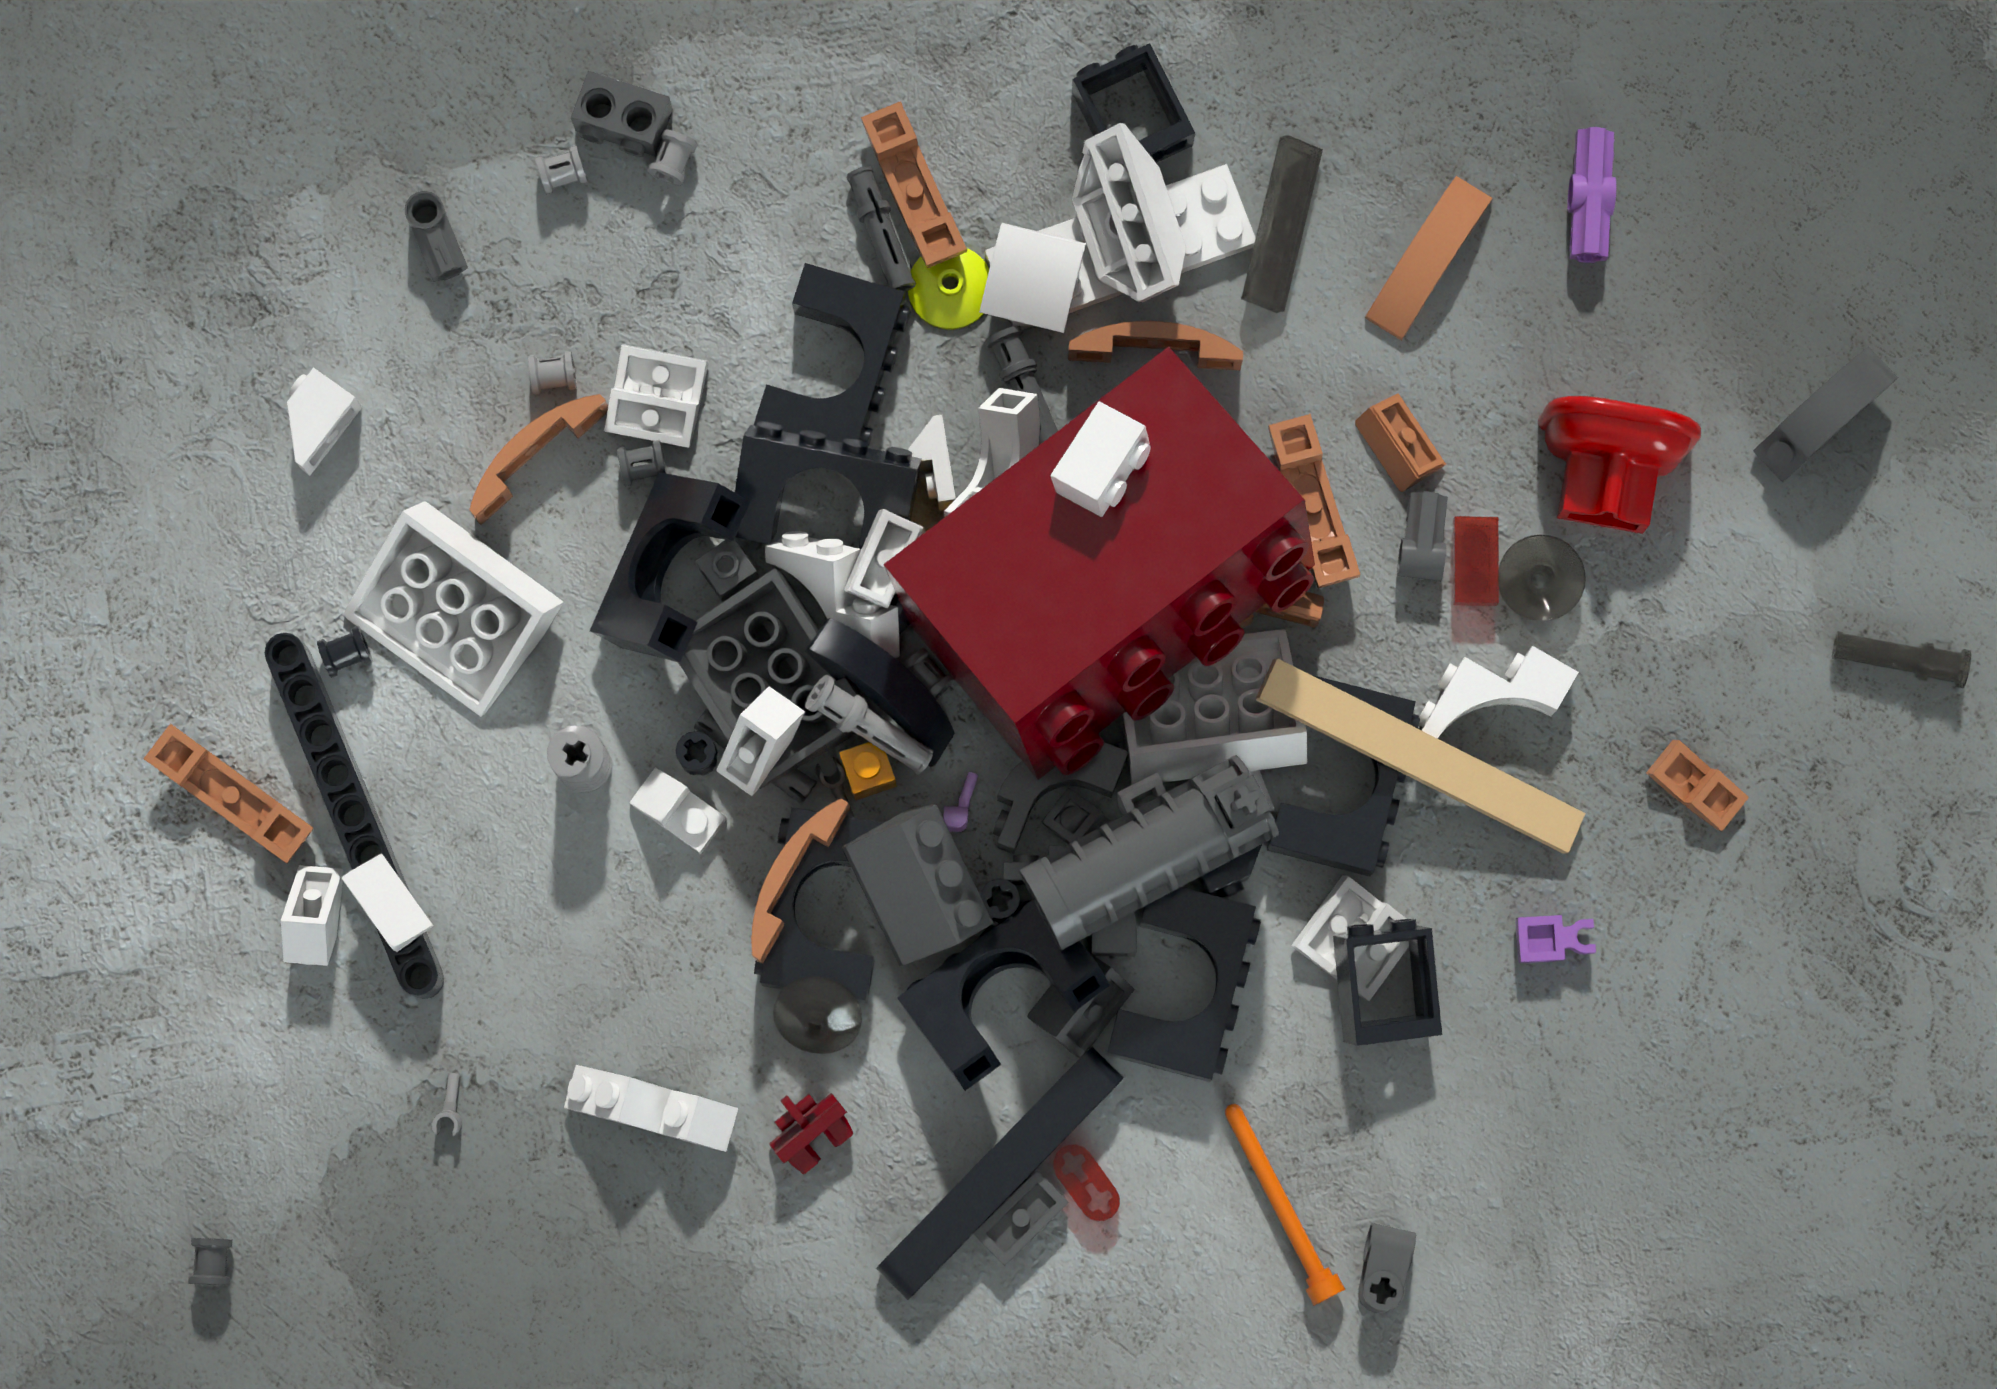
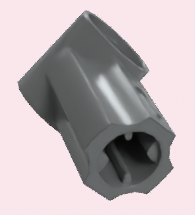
M420 191L411 195L405 205V216L413 231L433 282L448 280L458 276L461 272L468 269V266L448 220L443 203L432 192ZM429 206L437 210V216L430 223L424 224L415 220L416 213L423 207Z
M1427 491L1410 493L1405 538L1401 539L1398 555L1397 576L1441 582L1446 558V543H1443L1447 496Z

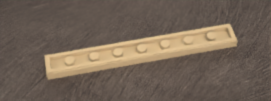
M1278 658L1272 660L1255 700L1563 854L1569 853L1586 814Z

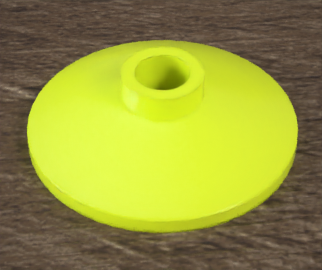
M967 248L966 253L930 268L926 267L921 257L916 261L910 271L916 285L908 291V296L914 311L923 321L940 329L955 330L975 323L984 315V313L979 311L989 267L977 253ZM947 277H954L959 283L956 288L949 290L942 285V282Z

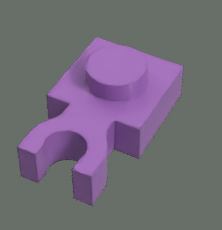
M1562 915L1519 917L1515 919L1519 963L1564 961L1565 949H1570L1582 955L1596 953L1595 944L1583 945L1577 939V933L1580 929L1594 928L1593 919H1582L1567 927H1563Z

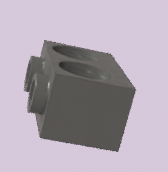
M588 71L571 115V120L575 131H578V135L584 140L595 144H602L605 140L618 144L619 149L629 155L643 157L644 153L656 157L662 142L661 135L663 130L667 128L673 109L669 96ZM599 104L611 107L609 114L603 118L590 116L591 110ZM640 117H645L652 121L649 128L644 131H634L630 128L631 123Z

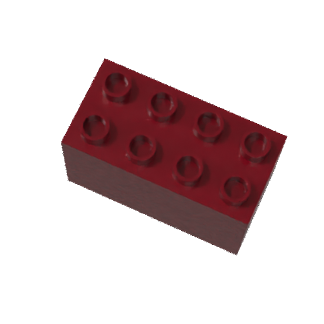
M1168 346L883 565L911 627L1039 780L1055 766L1062 775H1070L1087 765L1104 745V740L1098 733L1125 712H1127L1132 720L1138 721L1158 710L1174 691V685L1169 678L1193 659L1197 658L1203 666H1211L1225 658L1237 647L1244 636V630L1239 624L1264 604H1267L1273 612H1280L1297 602L1313 584L1314 576L1309 572V569L1315 566L1305 499ZM1099 401L1145 425L1150 442L1149 445L1151 446L1149 456L1144 465L1139 470L1134 468L1125 481L1127 487L1120 502L1115 507L1110 505L1103 517L1056 493L1051 479L1052 472Z

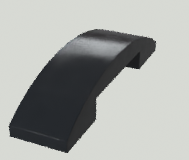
M832 618L827 619L805 652L836 681L848 677L903 728L905 733L926 747L931 748L933 756L928 766H935L955 734L950 721L938 702L905 666L879 645L849 626Z

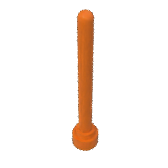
M1237 1104L1228 1105L1225 1109V1116L1309 1277L1305 1279L1309 1286L1306 1292L1313 1306L1346 1290L1338 1274L1333 1275L1329 1267L1325 1269L1242 1108Z

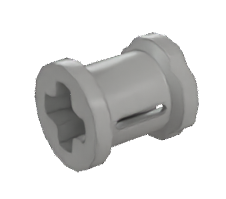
M663 130L661 135L663 142L655 162L649 163L647 172L663 182L681 186L685 180L682 173L690 154L695 152L698 143L676 131Z
M576 145L570 147L569 152L546 159L542 156L535 157L546 195L553 193V188L576 181H579L581 184L588 183Z
M571 351L564 352L562 357L539 360L535 356H528L529 376L533 395L540 394L543 389L566 386L570 390H577L575 366Z

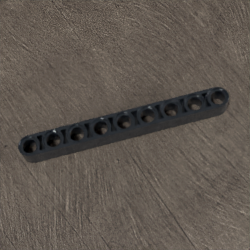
M276 634L266 644L265 659L352 870L362 865L361 853L366 847L378 845L381 849V854H383L409 891L310 650L293 634ZM289 646L297 647L298 656L295 662L287 666L280 665L278 660L280 652ZM303 686H313L315 694L312 701L307 705H296V692ZM322 725L330 726L331 736L328 742L320 746L313 745L311 741L313 731ZM345 765L348 771L346 780L337 786L329 785L328 773L335 766ZM354 805H362L364 808L363 820L356 826H347L344 821L347 809ZM377 929L402 989L420 999L432 998L438 994L443 987L444 975L427 932L413 940L408 947L396 952L389 946ZM420 966H428L432 974L430 983L422 989H414L411 984V974Z

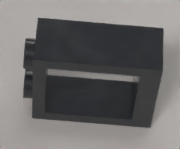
M1150 43L1140 48L1137 45H1131L1119 51L1115 55V59L1100 66L1099 63H1092L1080 69L1076 73L1077 77L1072 79V94L1093 136L1107 129L1090 95L1144 71L1171 126L1139 140L1140 144L1156 163L1193 146L1195 131Z
M1400 919L1389 921L1390 929L1374 931L1373 924H1358L1347 926V934L1333 936L1343 1042L1360 1046L1442 1035L1432 928L1418 926L1416 919ZM1409 941L1416 1015L1361 1022L1354 947Z

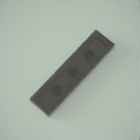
M1290 135L1282 136L1279 139L1241 297L1244 301L1275 313L1285 311L1323 149Z

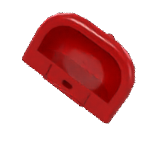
M1565 396L1552 400L1541 413L1538 425L1542 430H1545V442L1548 450L1554 456L1566 462L1557 519L1643 534L1651 521L1657 477L1673 472L1682 459L1694 448L1701 438L1700 425L1690 417L1674 411L1591 396Z

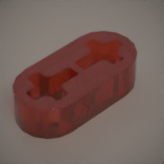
M1077 1144L1062 1147L1056 1153L1053 1161V1170L1060 1183L1088 1219L1100 1222L1112 1218L1120 1205V1196L1114 1185L1090 1152L1084 1147ZM1070 1153L1073 1157L1081 1154L1084 1157L1085 1162L1081 1165V1169L1088 1178L1086 1181L1081 1183L1072 1172L1067 1175L1062 1173L1061 1168L1065 1165V1160L1063 1159L1065 1154ZM1092 1183L1100 1194L1105 1191L1110 1193L1112 1198L1107 1202L1110 1208L1107 1213L1103 1214L1100 1209L1092 1212L1087 1205L1092 1200L1090 1194L1085 1189L1088 1184Z

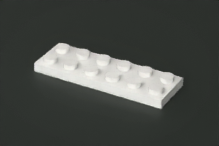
M1227 164L1166 185L1186 245L1181 273L1256 247V237ZM1078 217L1038 231L1086 243ZM1087 243L1069 313L1124 294L1098 279ZM995 246L985 250V256L989 264V267L991 265ZM1010 320L1012 327L1021 326L1022 330L1033 327V325Z

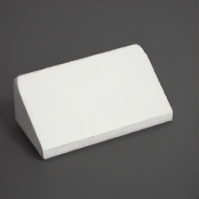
M885 509L879 510L844 591L882 607L889 608L895 594V589L883 564L920 537L924 527Z
M383 854L374 857L341 877L394 951H400L434 926Z

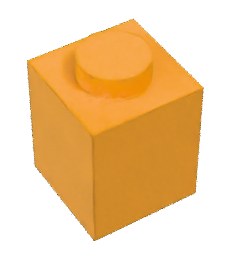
M867 742L839 752L855 801L897 787L887 754L872 743Z

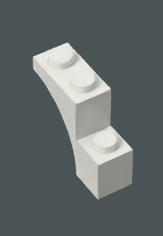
M803 531L786 532L782 535L781 539L765 546L766 563L782 568L797 578L815 597L827 619H835L856 630L879 645L894 658L900 656L898 607L889 605V608H885L844 591L861 549L845 546L839 539L819 540L810 538L808 533Z
M1534 646L1529 649L1525 656L1520 653L1516 654L1505 673V676L1511 679L1510 682L1464 657L1458 667L1451 663L1447 667L1437 685L1444 691L1436 705L1428 700L1419 716V726L1422 727L1421 731L1438 739L1447 727L1462 716L1494 705H1518L1552 716L1557 711L1579 672Z
M580 1065L575 1066L573 1077L568 1085V1094L564 1108L724 1152L727 1151L738 1112L736 1107L700 1096L670 1090L635 1078Z

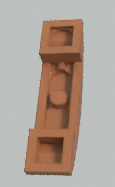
M901 101L861 117L884 178L926 267L930 268L966 253L967 248L951 212H948L918 146L917 137Z
M1456 176L1403 254L1365 318L1402 341L1431 292L1493 198Z
M1132 321L1097 328L1069 341L1068 360L1111 363L1113 346L1166 349L1169 346L1172 350L1198 351L1197 368L1240 371L1243 362V351L1227 340L1192 326L1163 321Z
M601 394L572 400L544 413L519 431L501 449L482 476L469 509L480 525L513 497L504 482L564 428L567 427L579 439L607 414L608 404Z
M1311 414L1269 425L1268 429L1278 470L1305 499L1315 566L1310 571L1314 576L1317 588L1360 577L1361 574L1348 534L1345 535L1322 461L1323 452Z
M171 723L143 758L287 864L314 829Z
M839 799L826 806L804 823L790 838L774 861L765 878L754 912L751 946L752 956L756 961L763 964L784 927L783 921L773 916L771 912L811 841L814 839L829 847L847 816L850 806L843 799Z

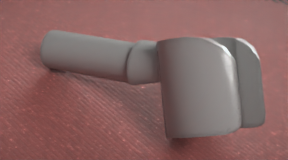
M449 1073L443 1111L436 1115L432 1122V1130L436 1135L440 1132L442 1117L452 1119L454 1123L452 1136L456 1135L462 1127V1118L456 1112L460 1074Z

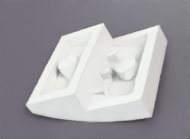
M1002 223L979 312L1064 333L1086 243Z
M621 345L615 386L611 389L604 431L651 441L660 440L662 443L689 448L698 417L709 361Z
M1342 875L1291 946L1337 980L1334 935L1347 934V926L1358 924H1373L1374 931L1390 929L1389 921L1406 918L1389 904L1379 901L1352 878ZM1409 941L1354 947L1358 995L1366 1001L1371 1000L1409 947Z

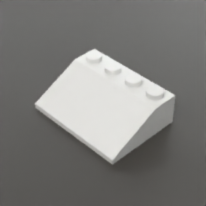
M424 501L402 511L342 616L356 626H359L372 638L481 717L485 715L542 639L564 602Z
M1286 629L1244 634L1241 642L1230 654L1211 666H1203L1197 658L1193 659L1169 678L1174 685V691L1158 710L1138 721L1132 720L1127 712L1121 715L1125 749L1128 751L1127 761L1131 785L1155 773H1158L1162 783L1192 779L1235 755L1243 761L1249 771L1307 764L1306 725L1255 700L1273 659L1278 658L1293 666Z

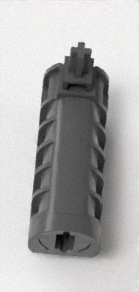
M1237 755L1089 834L1072 841L1055 852L1019 869L1024 884L1060 950L1069 947L1279 835L1274 817L1268 812L1271 810V807L1253 775L1249 777V770Z

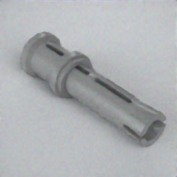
M829 675L823 676L810 692L805 708L811 712L818 710L836 722V728L840 731L855 732L885 753L905 764L917 774L924 771L933 756L931 748L916 741L907 733L873 713V711L867 708L864 698L859 695L853 697L834 685V679Z

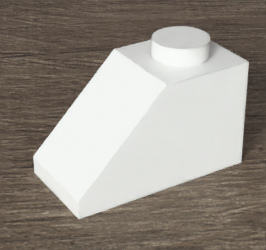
M314 367L307 376L303 374L294 382L289 391L291 397L287 401L295 462L309 476L362 408L353 395Z
M769 686L740 714L716 771L753 796L793 740L805 711Z
M299 865L281 918L283 962L328 966L337 938L343 869Z

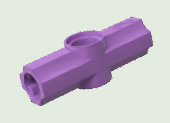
M1600 127L1577 130L1575 134L1574 174L1570 177L1567 208L1568 213H1572L1569 258L1584 263L1607 260L1610 216L1613 215L1616 201V178L1612 177L1614 132Z

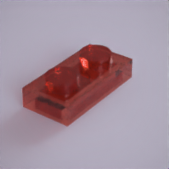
M1455 516L1453 518V605L1497 606L1499 603L1498 517Z

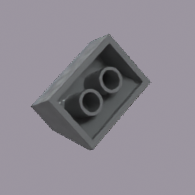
M936 804L912 806L842 846L899 966H904L955 946L993 924Z

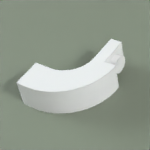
M998 388L978 408L981 427L979 463L972 481L944 511V517L1039 446L1040 417L1037 394Z

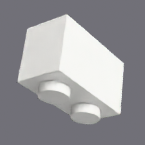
M1099 401L1051 474L1056 493L1103 517L1110 505L1115 507L1122 499L1127 487L1125 481L1134 468L1139 470L1149 456L1151 446L1149 445L1146 426Z

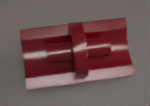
M832 1093L818 1104L810 1094L797 1104H794L786 1095L780 1101L788 1111L774 1121L782 1133L771 1141L769 1145L783 1163L788 1161L802 1174H806L821 1160L819 1155L810 1146L809 1143L821 1133H824L833 1146L837 1147L848 1140L854 1133L844 1116L847 1111Z

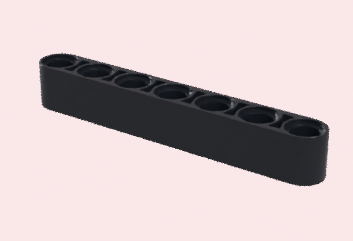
M1092 1046L895 1247L876 1269L909 1300L1109 1095L1124 1077Z

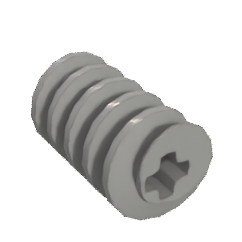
M568 726L559 730L549 742L547 760L550 767L570 790L579 793L592 792L600 788L608 780L612 769L611 757L601 739L591 729L583 726ZM576 756L580 758L587 756V760L584 763L581 761L573 763V759Z

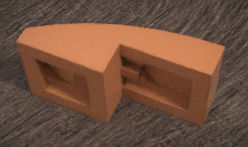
M1672 740L1646 772L1669 794L1718 831L1725 829L1749 798L1721 771L1710 768L1680 740Z

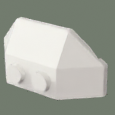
M1119 123L1085 140L1082 152L1084 157L1078 170L1072 201L1098 279L1114 289L1131 296L1132 299L1138 302H1145L1179 285L1186 245L1159 166L1124 123Z

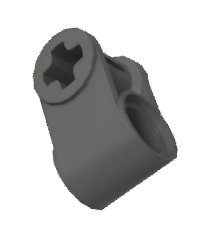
M1371 1223L1365 1243L1364 1264L1358 1288L1359 1300L1366 1310L1373 1313H1384L1394 1309L1401 1302L1407 1273L1410 1269L1415 1250V1232ZM1382 1280L1385 1281L1384 1288L1387 1291H1391V1297L1383 1299L1379 1304L1376 1302L1377 1295L1370 1292V1287L1379 1284Z

